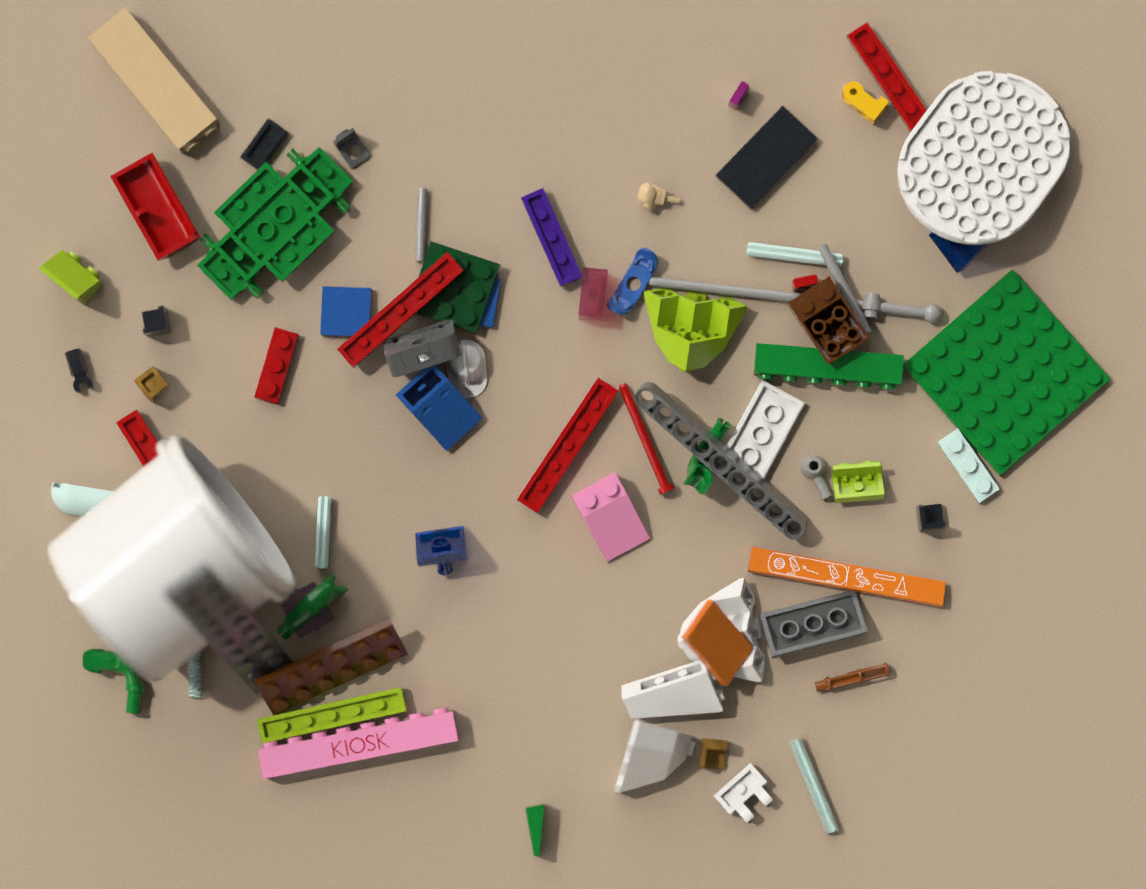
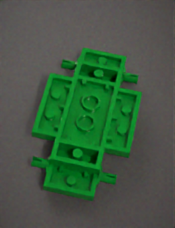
M320 147L304 158L294 148L291 149V153L288 152L286 156L296 166L284 178L265 162L214 212L230 231L217 243L207 233L203 236L209 243L202 237L199 239L206 246L208 252L206 257L197 266L231 301L246 289L258 299L260 296L254 289L261 295L264 291L259 288L255 280L266 267L283 283L335 233L320 215L334 204L343 214L347 213V210L341 204L348 210L351 209V206L342 196L344 191L354 182Z

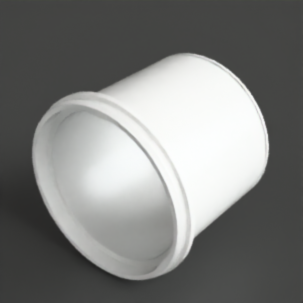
M182 435L171 436L170 441L167 439L160 441L157 444L158 457L59 535L48 546L51 560L60 578L90 622L133 669L152 682H159L209 645L201 634L166 598L162 590L204 562H207L251 613L270 598L282 603L288 598V592H292L296 586L295 577L289 564L253 510L211 460Z

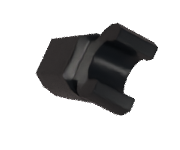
M78 348L65 352L71 376L75 377L73 382L74 390L80 393L79 385L84 381L89 389H93L92 381L86 377L88 371L81 349Z

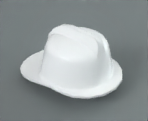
M461 340L462 355L446 361L448 380L464 398H473L478 396L487 384L485 355L478 343L472 340Z

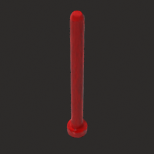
M626 383L620 384V393L660 485V488L657 489L659 495L673 491L675 486L673 483L669 484L631 391Z

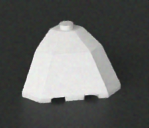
M740 578L707 599L715 601L753 647L734 677L760 682L763 679L766 660L765 654L761 652L758 646L757 639L762 638L759 620H754L753 606L756 604L755 596L745 578ZM707 599L702 601L683 622L681 632L678 635L679 647L694 662L700 659L681 637Z
M635 720L615 792L621 793L665 780L685 761L687 755L692 756L695 742L691 741L692 736Z

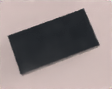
M268 118L240 158L258 170L265 162L270 160L288 135V132Z

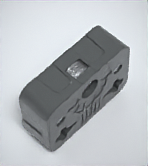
M444 320L389 338L384 342V355L392 377H399L458 358L462 355V347L454 321Z

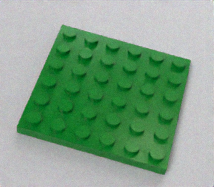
M1013 269L903 364L906 372L952 424L960 430L962 435L999 476L1110 380L1106 373Z

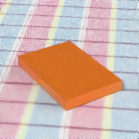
M707 599L681 637L723 686H728L753 649L715 601Z

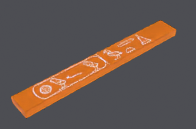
M757 547L751 548L747 571L749 573L936 607L943 606L946 586L944 581Z

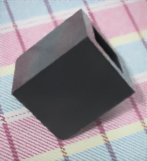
M158 306L159 309L142 312L144 322L143 334L150 337L171 333L168 312L165 306Z
M941 504L916 506L919 531L943 529L946 527V523L943 522Z

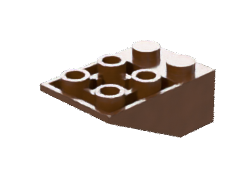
M830 276L787 303L790 311L828 365L870 338Z

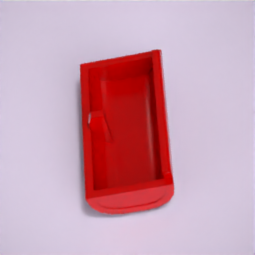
M153 152L110 176L158 261L177 254L200 239L198 231Z

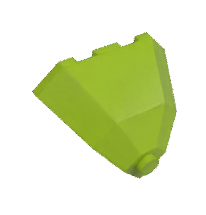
M666 288L645 291L644 298L654 339L669 363L679 367L678 369L682 372H692L694 369L704 368L725 349L747 311V305L729 297L721 296V298L710 300L706 299V294L687 292V296H683L673 292V289Z

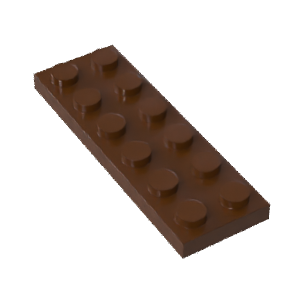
M388 618L254 679V682L274 716L408 655L391 619Z

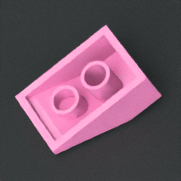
M615 472L572 495V499L607 562L650 539Z

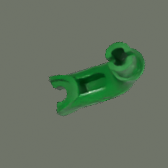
M718 418L710 431L720 441L732 427L728 421H725L723 424V418ZM701 440L698 445L702 449L709 448V444L705 440ZM692 455L687 466V476L683 484L694 487L699 494L704 495L712 484L713 475L706 465Z
M333 572L310 591L286 615L285 621L277 628L278 635L283 631L281 638L289 639L295 631L300 630L310 619L349 590L344 586L340 588L334 586L333 581L336 577Z
M89 649L85 651L82 662L85 670L93 673L117 671L125 675V691H128L126 713L140 714L142 692H145V686L139 673L117 652L104 649Z

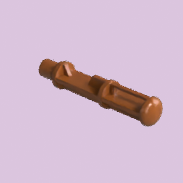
M884 662L881 665L857 669L856 671L833 678L827 676L822 681L814 682L817 692L822 690L832 691V689L856 683L861 684L864 681L876 678L889 677L890 667Z

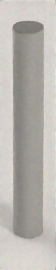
M418 188L416 262H424L427 211V189Z

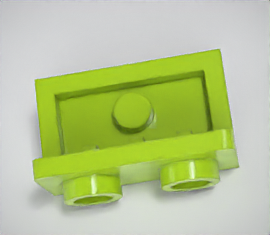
M882 462L841 463L832 467L835 503L884 499Z

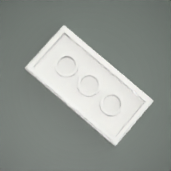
M762 380L726 446L764 479L805 403ZM720 456L717 463L726 465L727 460ZM739 472L734 474V477L742 481L746 480L744 474Z

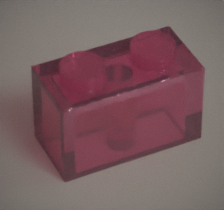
M583 267L579 319L603 322L608 277L607 269Z

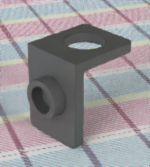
M354 128L340 132L336 136V140L333 141L335 147L351 169L371 156L357 136ZM351 146L360 147L362 153L358 159L348 157L347 152Z

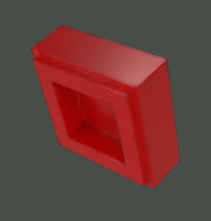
M812 274L794 278L792 281L793 291L815 286L819 283L817 275Z

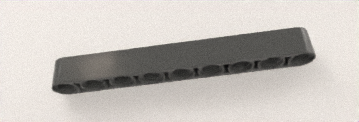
M645 382L640 386L635 394V401L644 412L787 538L796 540L803 536L807 526V519L804 514L653 382ZM649 391L654 398L646 400L642 396V392ZM660 408H669L672 412V415L664 416L661 413ZM679 424H687L691 431L687 433L682 432L679 429ZM705 440L709 444V448H700L697 441ZM722 456L727 460V464L720 465L716 462L715 458ZM742 473L746 480L738 481L735 479L734 474ZM760 489L765 496L756 497L752 490ZM778 505L782 508L783 512L776 514L770 507ZM793 521L798 522L801 528L794 530L789 526V523Z

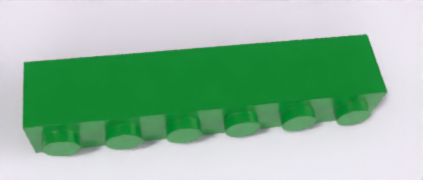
M756 343L753 375H759L758 379L773 380V376L783 377L785 382H797L799 378L807 379L809 384H822V380L832 381L834 386H846L848 382L856 383L858 388H871L872 384L881 385L882 390H895L896 386L900 387L902 385L904 355L849 351L828 365L816 348Z

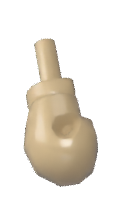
M647 182L643 183L638 191L637 200L640 204H643V209L654 210L657 205L663 206L664 201L676 204L680 202V198L666 195V189Z

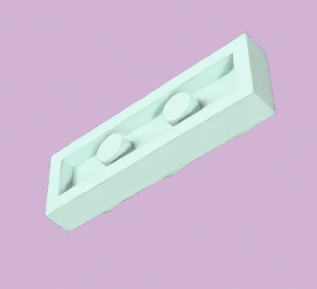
M958 428L937 442L978 503L999 490V487Z

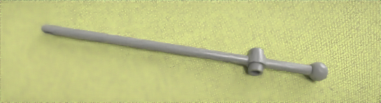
M651 277L649 280L650 286L785 302H790L801 295L800 293ZM866 293L865 300H856L867 320H877L878 313L881 312L924 317L930 323H936L940 320L941 308L936 304H929L926 308L882 303L880 301V294Z

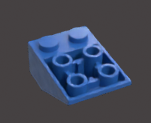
M435 365L424 368L396 394L397 398L446 451L483 419Z

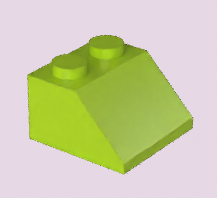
M61 250L41 265L39 269L85 306L102 286L103 283L98 280L101 275L90 266L85 269L79 263L82 259L72 251L67 254Z

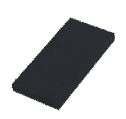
M782 105L715 177L751 210L818 138Z

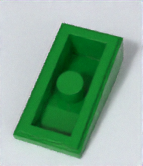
M545 804L525 808L535 857L539 856Z

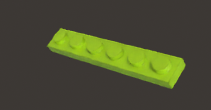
M402 687L256 720L261 743H267L405 712L407 709Z

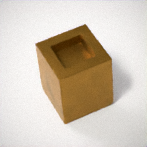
M154 366L134 380L150 402L155 401L154 397L169 387L158 369Z
M702 738L699 768L723 770L728 741Z

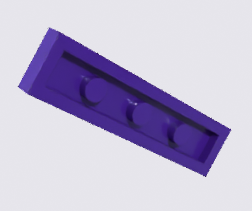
M544 188L521 197L559 286L562 287L583 278Z

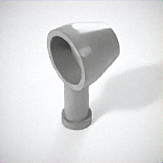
M809 455L802 461L801 471L806 478L815 481L821 495V500H824L833 495L829 491L823 477L826 468L825 462L817 455ZM811 462H816L818 464V469L811 470L809 468V464Z

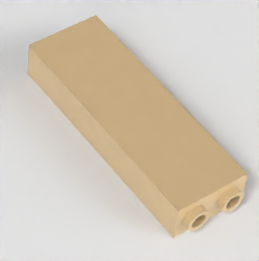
M126 8L88 37L93 46L181 153L192 151L199 144L197 142L204 135L208 137L217 130L216 126L219 122Z

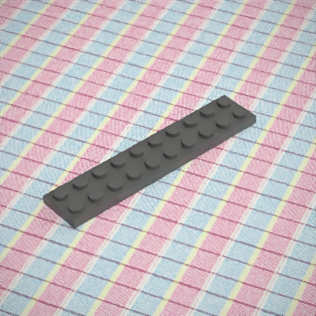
M204 562L162 590L173 606L255 693L259 692L254 679L294 662L207 562Z

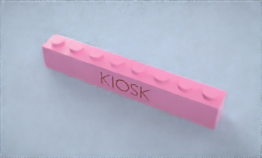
M448 708L433 710L434 715L424 717L423 712L409 715V720L401 722L399 717L384 720L385 725L375 726V722L360 724L361 729L351 731V727L336 729L337 734L327 736L326 731L312 734V739L303 741L302 736L287 739L288 744L278 745V741L263 743L264 748L258 749L263 779L459 741L454 711L448 712Z

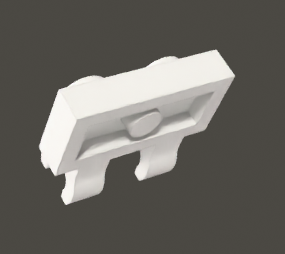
M751 763L714 795L729 814L736 810L746 822H749L754 817L743 804L750 796L755 794L765 806L773 800L762 788L767 781Z

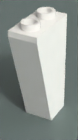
M700 660L621 686L622 700L631 719L723 711L722 701L725 700V695L722 687H717L715 683L717 679Z

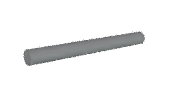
M827 244L819 247L818 250L843 298L866 333L871 332Z

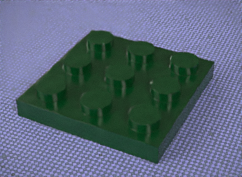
M431 241L419 276L447 252L464 272L416 314L439 322L453 320L455 327L477 334L501 265Z

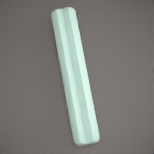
M320 496L318 498L315 568L327 569L329 563L332 499L329 496Z

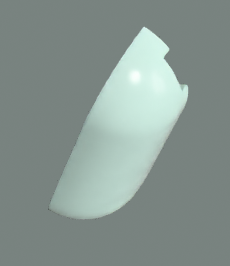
M52 482L51 496L56 507L65 514L78 517L86 515L113 493V491Z

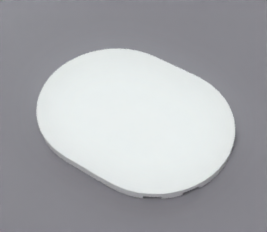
M978 72L971 76L957 79L948 85L937 96L910 132L900 152L897 178L901 195L910 212L923 226L947 240L962 244L980 245L994 243L1018 232L1028 223L1056 185L1068 162L1070 154L1069 128L1058 109L1057 103L1045 90L1035 83L1011 73Z

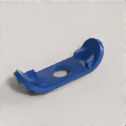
M641 248L637 251L628 271L613 296L607 302L609 310L620 315H627L633 310L657 269L659 260L653 251L647 248ZM633 277L638 278L641 282L639 289L635 291L627 288L628 280Z

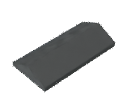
M853 591L760 614L772 659L868 634L856 592Z

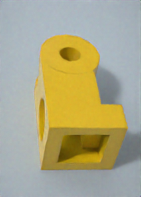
M856 81L848 82L843 88V101L872 125L889 104V101L882 96L875 100Z

